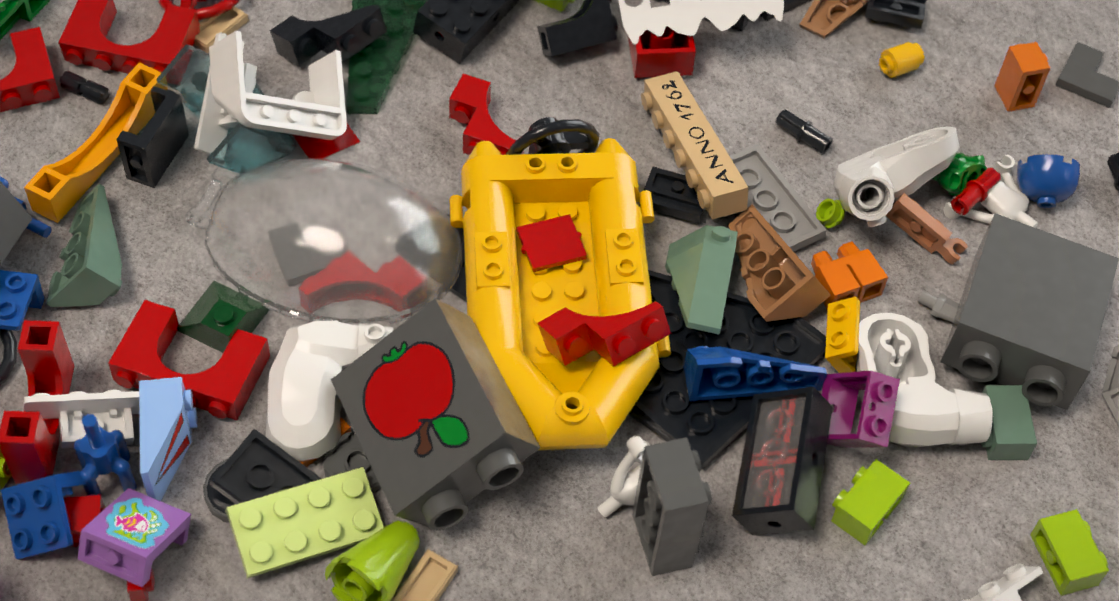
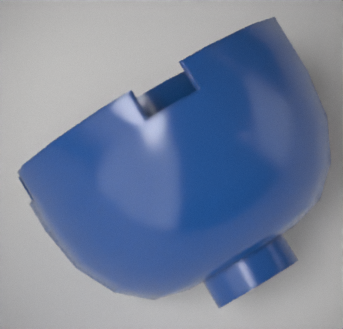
M1042 154L1028 156L1027 163L1023 164L1022 160L1018 161L1017 185L1030 201L1037 203L1038 207L1053 208L1056 206V203L1063 202L1071 197L1077 189L1080 176V164L1077 160L1072 159V164L1063 162L1064 156Z

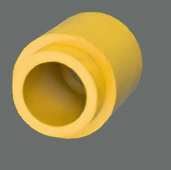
M906 42L883 50L879 59V67L890 78L914 71L924 62L923 49L918 43Z

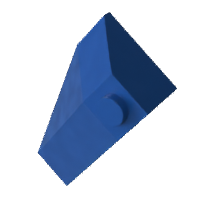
M698 346L694 349H687L684 362V372L690 401L750 397L753 394L812 386L821 391L827 375L825 367L725 347Z

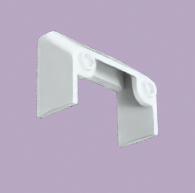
M234 31L209 47L213 98L220 107L245 127L327 140L335 139L346 131L347 121L341 51L335 50L309 65L310 92L301 91L290 100L245 92L242 37L240 31Z

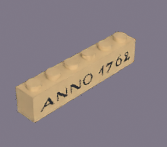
M678 71L645 79L644 93H641L643 108L650 111L654 127L661 130L665 146L672 149L678 168H683L688 186L695 189L701 208H706L712 220L747 210L749 187Z

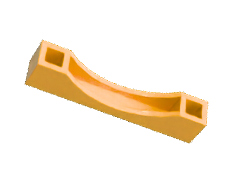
M140 62L120 83L108 112L91 136L66 158L53 164L44 165L24 187L32 211L59 223L118 157L120 151L116 139L122 130L137 135L154 116L155 110L151 90L153 87L168 90L165 74Z

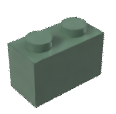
M985 385L982 393L989 396L992 406L990 437L987 442L981 443L982 447H986L988 460H1028L1037 445L1029 402L1022 393L1023 385Z

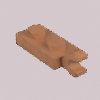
M905 193L893 203L892 209L885 215L932 254L938 251L945 261L952 265L960 259V256L954 250L961 254L968 247L959 238H949L952 232Z

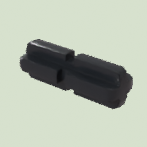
M65 71L59 78L62 88L79 95L83 93V97L97 103L104 104L109 99L110 93L107 87L91 80L86 82V78L75 73Z

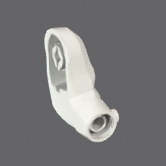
M949 126L925 130L839 164L834 178V186L842 208L854 217L866 220L868 227L885 223L887 221L885 215L892 209L896 198H899L903 193L907 196L914 193L923 184L951 164L960 148L956 128Z
M894 313L873 314L860 321L857 372L872 370L900 379L889 442L905 447H927L941 444L967 445L987 442L992 429V406L989 396L985 393L955 388L948 391L936 383L934 366L929 356L928 335L920 324L904 315ZM859 390V397L862 403L865 390Z
M313 321L288 329L269 372L265 437L298 461L316 459L334 449L341 437L340 411L342 403L331 379L394 331V327H386L380 324H359L358 326L337 321Z

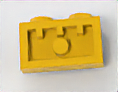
M857 297L828 304L825 359L838 373L856 372L860 301Z

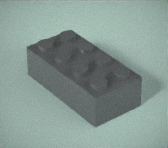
M687 438L644 446L632 515L651 576L692 568L695 555L699 553L698 543L700 537H703V523L708 518L707 508L708 504L712 503V495L708 483L702 482L699 474L701 470L699 455L696 450L691 451Z

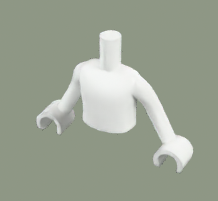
M1004 155L1001 162L997 161L994 165L996 172L1000 173L1004 183L1000 181L987 192V198L980 202L992 214L971 209L966 215H959L952 209L950 202H946L943 209L944 215L949 219H957L959 216H964L990 224L996 213L1034 228L1038 225L1037 221L1025 213L1028 208L1029 199L1017 188L1010 173L1015 161L1010 155Z
M634 436L627 441L626 446L629 451L614 473L610 486L611 496L597 507L605 518L623 504L634 506L641 464L629 473L628 471L635 460L639 463L642 462L644 446L649 445L641 437Z

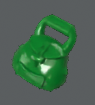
M961 152L956 153L951 164L933 177V179L943 189L948 191L949 195L957 196L966 188L968 181L976 180L987 170L983 155L969 156Z

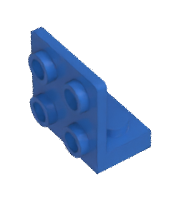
M0 270V329L18 331L21 329L28 307L42 308L45 298L38 274Z
M82 470L51 475L1 489L16 559L73 545L63 497L73 495L72 488L86 484L81 479Z

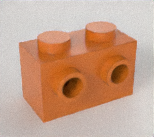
M1037 42L1009 46L994 85L1007 112L1032 108L1036 105L1051 69L1046 54L1041 51Z

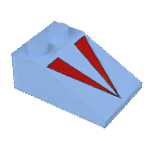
M182 377L139 381L140 474L147 496L159 501L162 500L192 442V428H197L198 426L196 407H193L192 391L185 390Z

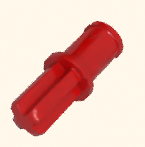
M988 168L976 180L968 181L966 188L951 201L952 209L959 215H966L978 202H983L987 198V192L1001 179L1000 173L996 172L995 168Z

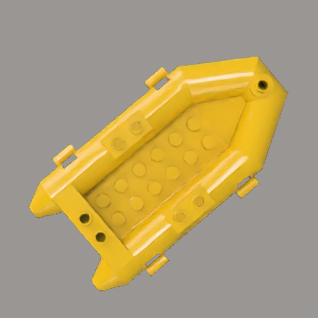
M613 138L602 140L595 153L502 155L492 142H478L461 170L462 197L452 195L449 198L450 225L454 228H464L467 315L475 323L541 448L539 450L606 448L660 367L659 358L671 355L669 335L614 367L595 350L565 366L546 349L537 323L565 307L573 312L587 316H612L631 312L652 303L643 224L652 223L655 220L652 194L650 191L639 193L636 163L618 141ZM462 206H464V207H466V208L468 209V210L465 212L464 217H463V208H462ZM570 214L577 232L582 234L581 242L586 251L587 259L533 272L526 254L521 252L522 244L516 227Z

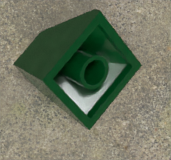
M213 281L179 324L177 330L224 353L237 329L252 333L269 311V306Z

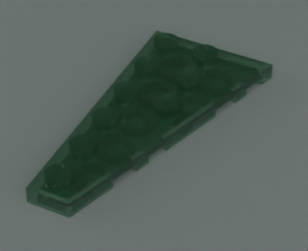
M352 0V11L369 5L380 7L387 32L349 58L347 114H378L390 89V82L394 74H397L403 55H406L416 35L413 32L417 11L428 0Z

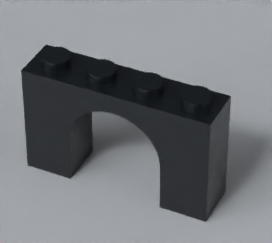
M584 0L580 9L573 16L537 26L543 55L556 56L617 40L618 24L615 16L611 13L610 3L612 0Z

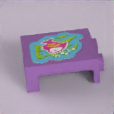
M128 488L81 530L77 559L142 587L150 579L152 562L172 542L183 545L187 541L191 514Z

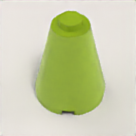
M394 521L333 559L325 569V578L327 581L331 577L335 585L331 591L338 601H391L420 545L416 528L408 522Z

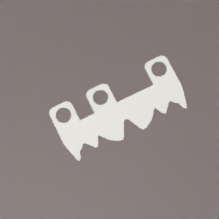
M619 0L623 27L632 43L636 45L639 36L646 30L657 36H662L666 26L677 33L694 36L703 18L709 19L720 31L727 30L736 24L742 14L753 22L765 11L768 14L774 15L776 20L781 22L784 0H670V5L651 8L650 0H643L642 4L636 7H630L626 5L625 0Z

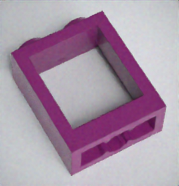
M872 370L827 374L821 395L830 405L834 406L827 444L839 448L888 447L900 379ZM859 390H865L857 434H851Z

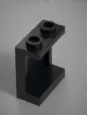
M153 87L151 90L155 114L141 135L138 136L122 130L116 139L126 178L152 188L156 187L189 136L181 95L172 90H164L158 87Z

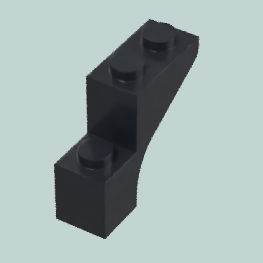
M369 5L319 21H306L291 15L269 31L277 53L300 66L321 50L327 54L335 50L341 51V61L345 62L386 33L387 28L380 7Z

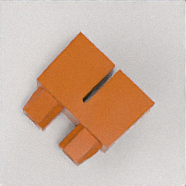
M851 241L838 248L837 256L839 259L832 260L827 251L813 255L811 265L815 277L831 294L824 301L827 310L829 303L857 297L861 303L883 294L888 276L869 249L860 251L855 243Z

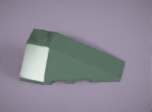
M98 184L79 202L69 230L73 236L67 246L62 249L59 257L64 260L63 267L60 273L58 271L53 273L50 281L46 303L50 307L100 305L109 296L113 297L121 288V257L105 188Z
M706 225L669 245L665 268L667 273H671V285L673 290H677L679 296L678 305L687 328L720 334L736 248L737 231H732L724 226L714 227Z

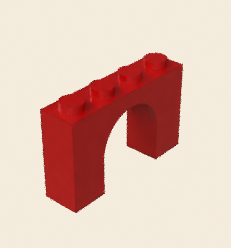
M114 0L77 1L58 42L65 61L74 65L82 64L105 71L113 70L129 74L140 62L165 74L166 81L179 83L195 44V36L200 32L196 10L167 5L158 29L149 39L134 45H120L106 38L117 14Z
M40 27L10 33L16 55V63L13 70L0 80V112L60 98Z
M144 300L108 362L113 380L124 388L134 387L139 389V381L182 377L185 390L192 391L193 407L208 411L211 415L220 419L227 417L237 421L270 358L268 339L237 329L223 355L212 367L194 374L177 373L168 369L162 363L163 357L178 331L179 323L176 311L173 308Z
M24 320L17 350L27 374L28 396L37 393H47L50 395L69 394L75 365L60 322ZM4 411L0 426V450L15 484H22L53 475L60 442L59 418L43 419L41 412Z

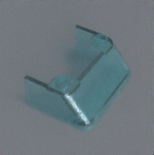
M186 44L156 79L158 84L179 91L184 98L183 103L185 106L196 113L198 111L201 112L210 68L209 53ZM256 83L252 93L264 95ZM238 123L234 128H228L226 138L210 154L207 160L210 164L225 168L233 174L245 175L289 156L298 145L292 134L249 128Z

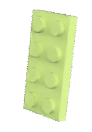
M364 467L226 508L247 578L359 544L384 528Z

